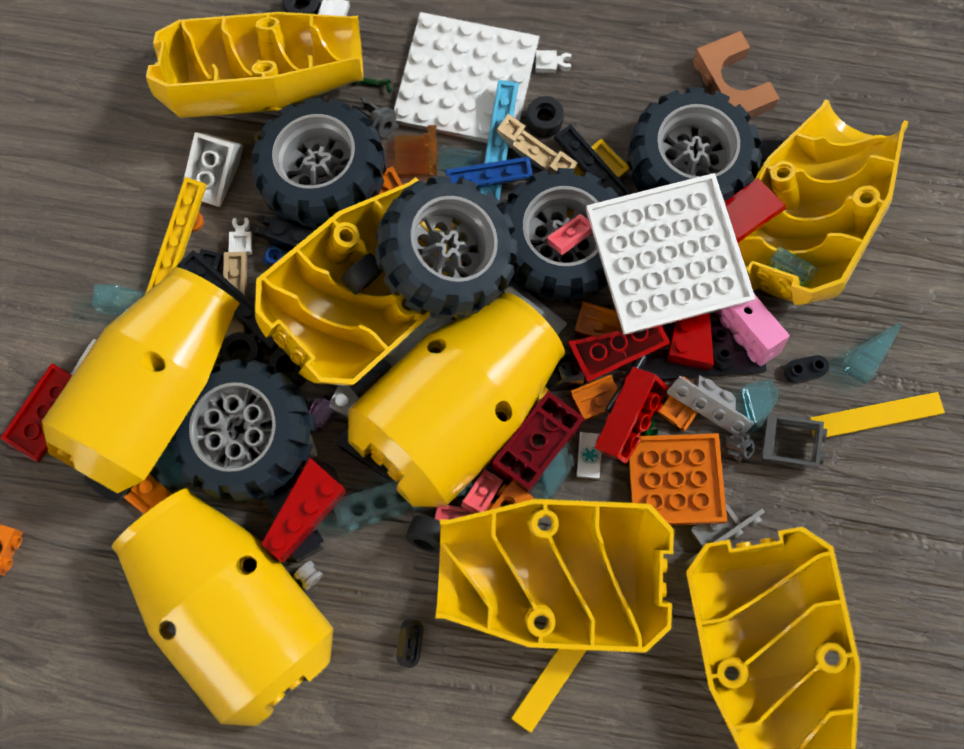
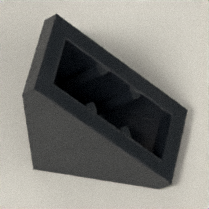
M575 355L564 356L557 363L545 386L550 392L576 389L583 385L584 374Z

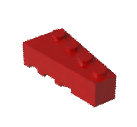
M710 313L673 323L667 353L668 362L708 371L711 370L714 361Z
M662 325L624 335L623 331H617L568 341L587 382H591L670 344Z
M632 367L631 372L626 376L621 393L616 397L611 414L607 416L602 433L597 437L594 448L601 454L626 464L641 441V432L648 430L652 424L650 418L654 412L659 413L663 407L662 399L664 396H670L667 394L669 387L656 374Z
M309 458L262 545L284 563L347 494L345 488Z

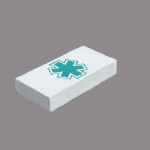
M580 432L576 478L599 480L601 453L594 447L600 434Z

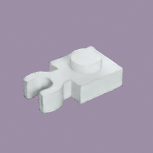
M536 50V73H556L557 68H560L562 71H570L571 64H565L564 61H570L571 54L564 53L561 56H557V51Z
M233 218L232 225L236 232H229V252H246L247 255H252L251 231L246 232L250 228L248 218L244 219L245 223L242 226H239L237 219Z

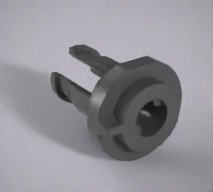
M361 97L360 100L364 103L363 108L371 113L370 115L357 105L353 104L352 109L360 110L371 120L372 127L377 130L379 138L388 136L394 128L399 127L396 123V113L389 107L379 108L375 104L369 103L365 97Z

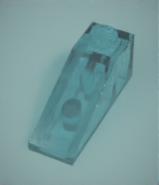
M897 323L858 347L854 352L849 351L843 360V363L846 365L842 371L867 384L875 376L903 324Z

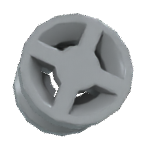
M312 561L305 563L294 574L295 579L303 583L302 587L305 590L315 585L323 576L321 571H317L314 568Z

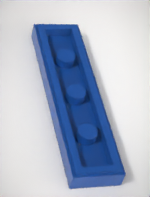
M530 156L445 170L446 176H450L451 183H457L460 178L477 183L476 188L529 180L530 175H533Z

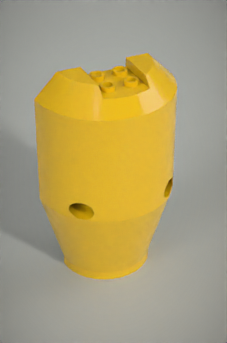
M270 12L177 20L155 32L153 44L158 62H155V65H148L146 79L153 96L180 118L281 110L290 104H293V106L304 102V99L315 98L350 83L363 81V61L358 16Z
M825 99L821 107L766 159L755 180L759 178L785 204L786 210L738 243L753 290L759 288L778 298L792 301L794 305L829 300L841 294L891 205L903 137L909 121L904 120L901 130L893 135H869L845 124L834 113L829 100Z
M416 177L409 183L338 211L257 278L255 296V318L266 339L273 336L276 344L290 356L296 365L302 368L299 374L307 380L320 384L354 385L430 316L429 311L422 309L420 313H417L404 305L407 299L399 292L393 295L383 281L386 277L385 271L357 295L353 294L341 280L342 275L367 253H371L376 258L375 249L378 246V241L375 236L379 223L393 199H396L403 189L419 181ZM421 222L420 225L428 232L429 230L425 222ZM417 240L420 246L426 247L423 241ZM446 244V252H445V253H447V252L449 251V249H448V247H449L448 244ZM442 271V275L449 277L448 273Z
M174 267L165 279L103 329L42 420L49 454L116 493L144 481L206 385L234 312L240 303L202 277L187 270Z
M506 292L502 293L489 306H485L478 313L465 318H458L425 335L348 409V443L363 458L371 452V458L379 466L384 464L389 470L387 472L388 475L395 482L400 480L397 484V491L413 507H446L500 453L532 412L557 363L565 355L564 346L554 329L532 306L516 295ZM496 415H501L505 422L500 421Z
M185 488L169 496L135 521L112 544V549L118 555L149 636L217 721L225 725L257 726L274 711L272 707L283 698L286 689L290 688L292 691L303 681L304 677L310 682L330 663L334 628L280 561L262 545L263 541L195 496L189 488ZM250 558L254 559L257 563V567L253 572H248L244 566L245 562ZM171 622L176 627V635L169 631V624Z
M532 499L451 520L440 519V563L436 618L448 619L532 648L646 653L671 629L672 603L662 600V597H666L667 592L666 583H663V573L667 572V558H663V554H673L674 529L651 504ZM541 517L549 518L551 522L549 529L544 531L539 529L537 523ZM539 615L547 618V623L541 628L534 625V619Z
M804 527L778 531L780 541H775L774 537L760 540L761 544L752 546L750 542L736 544L735 549H733L730 540L705 544L686 573L709 689L739 749H856L860 661L833 546ZM830 650L835 651L839 656V661L835 665H829L825 662V653ZM734 666L738 669L739 677L736 680H730L726 677L725 671L727 667Z

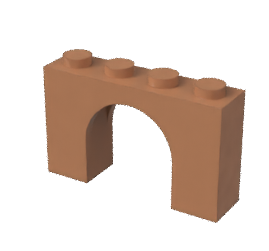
M741 31L697 48L693 64L700 71L703 83L706 87H709L712 95L718 91L730 96L729 103L735 107L740 104L749 113L751 118L775 108L780 98L770 81L743 91L730 87L722 78L721 70L724 67L745 59L749 52L750 46Z

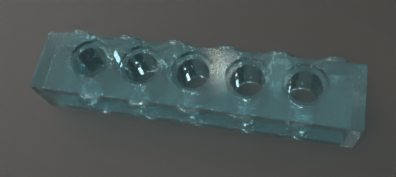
M399 480L398 482L394 481L345 496L334 507L340 529H346V532L360 528L359 525L368 522V525L381 522L383 517L390 515V518H395L403 515L405 510L412 509V511H418L426 507H413L408 501L404 503L397 500L400 494L397 491ZM472 482L456 498L466 496L473 487ZM379 499H386L388 505L384 509H377L376 502ZM362 505L366 508L362 516L354 515V509L357 506Z

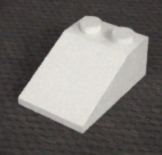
M195 132L184 178L188 177L207 184L202 202L218 207L221 206L239 167L244 145L207 133Z

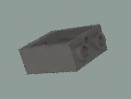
M768 414L761 462L816 470L819 464L823 465L825 451H821V444L826 442L827 429L823 428L824 422ZM776 425L815 431L811 461L773 456Z

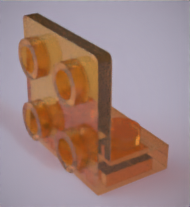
M428 125V133H424V135L395 136V171L398 176L437 175L436 125Z

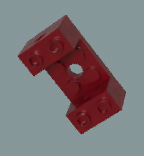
M547 391L493 460L492 470L509 483L513 481L530 494L541 480L543 473L580 429L585 418ZM536 435H541L545 439V444L537 447L532 443V438Z

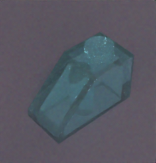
M95 284L92 306L99 313L122 314L142 298L145 293L119 285Z
M772 379L748 383L741 389L748 418L754 421V425L751 427L752 432L757 431L763 425L768 414H770L778 401L779 391Z
M567 448L561 449L542 475L546 499L551 500L570 474L571 467H574L573 455L568 454Z

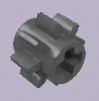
M740 432L739 435L734 434L728 439L726 449L727 453L732 455V459L741 462L742 458L747 460V458L753 455L755 444L752 439H749L750 435Z

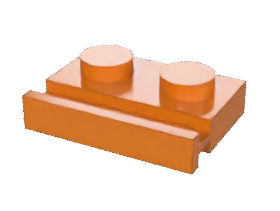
M587 302L582 303L574 333L592 337L621 330L617 311Z
M610 374L571 390L570 394L573 397L579 414L585 418L584 421H587L607 412L605 408L618 388Z
M669 396L658 414L684 432L698 412L674 397Z
M148 474L146 479L134 485L129 494L125 495L124 498L145 514L157 504L173 495V493Z

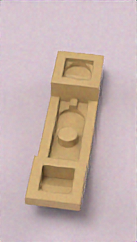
M509 114L496 130L501 138L520 156H530L531 164L541 170H547L549 174L557 173L558 168H575L577 165L576 161L562 151L558 154L524 131L525 125Z

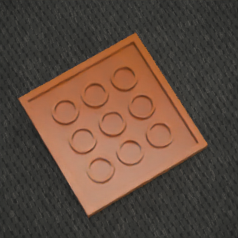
M719 433L640 436L641 441L629 458L631 502L651 504L670 526L726 524L727 513Z

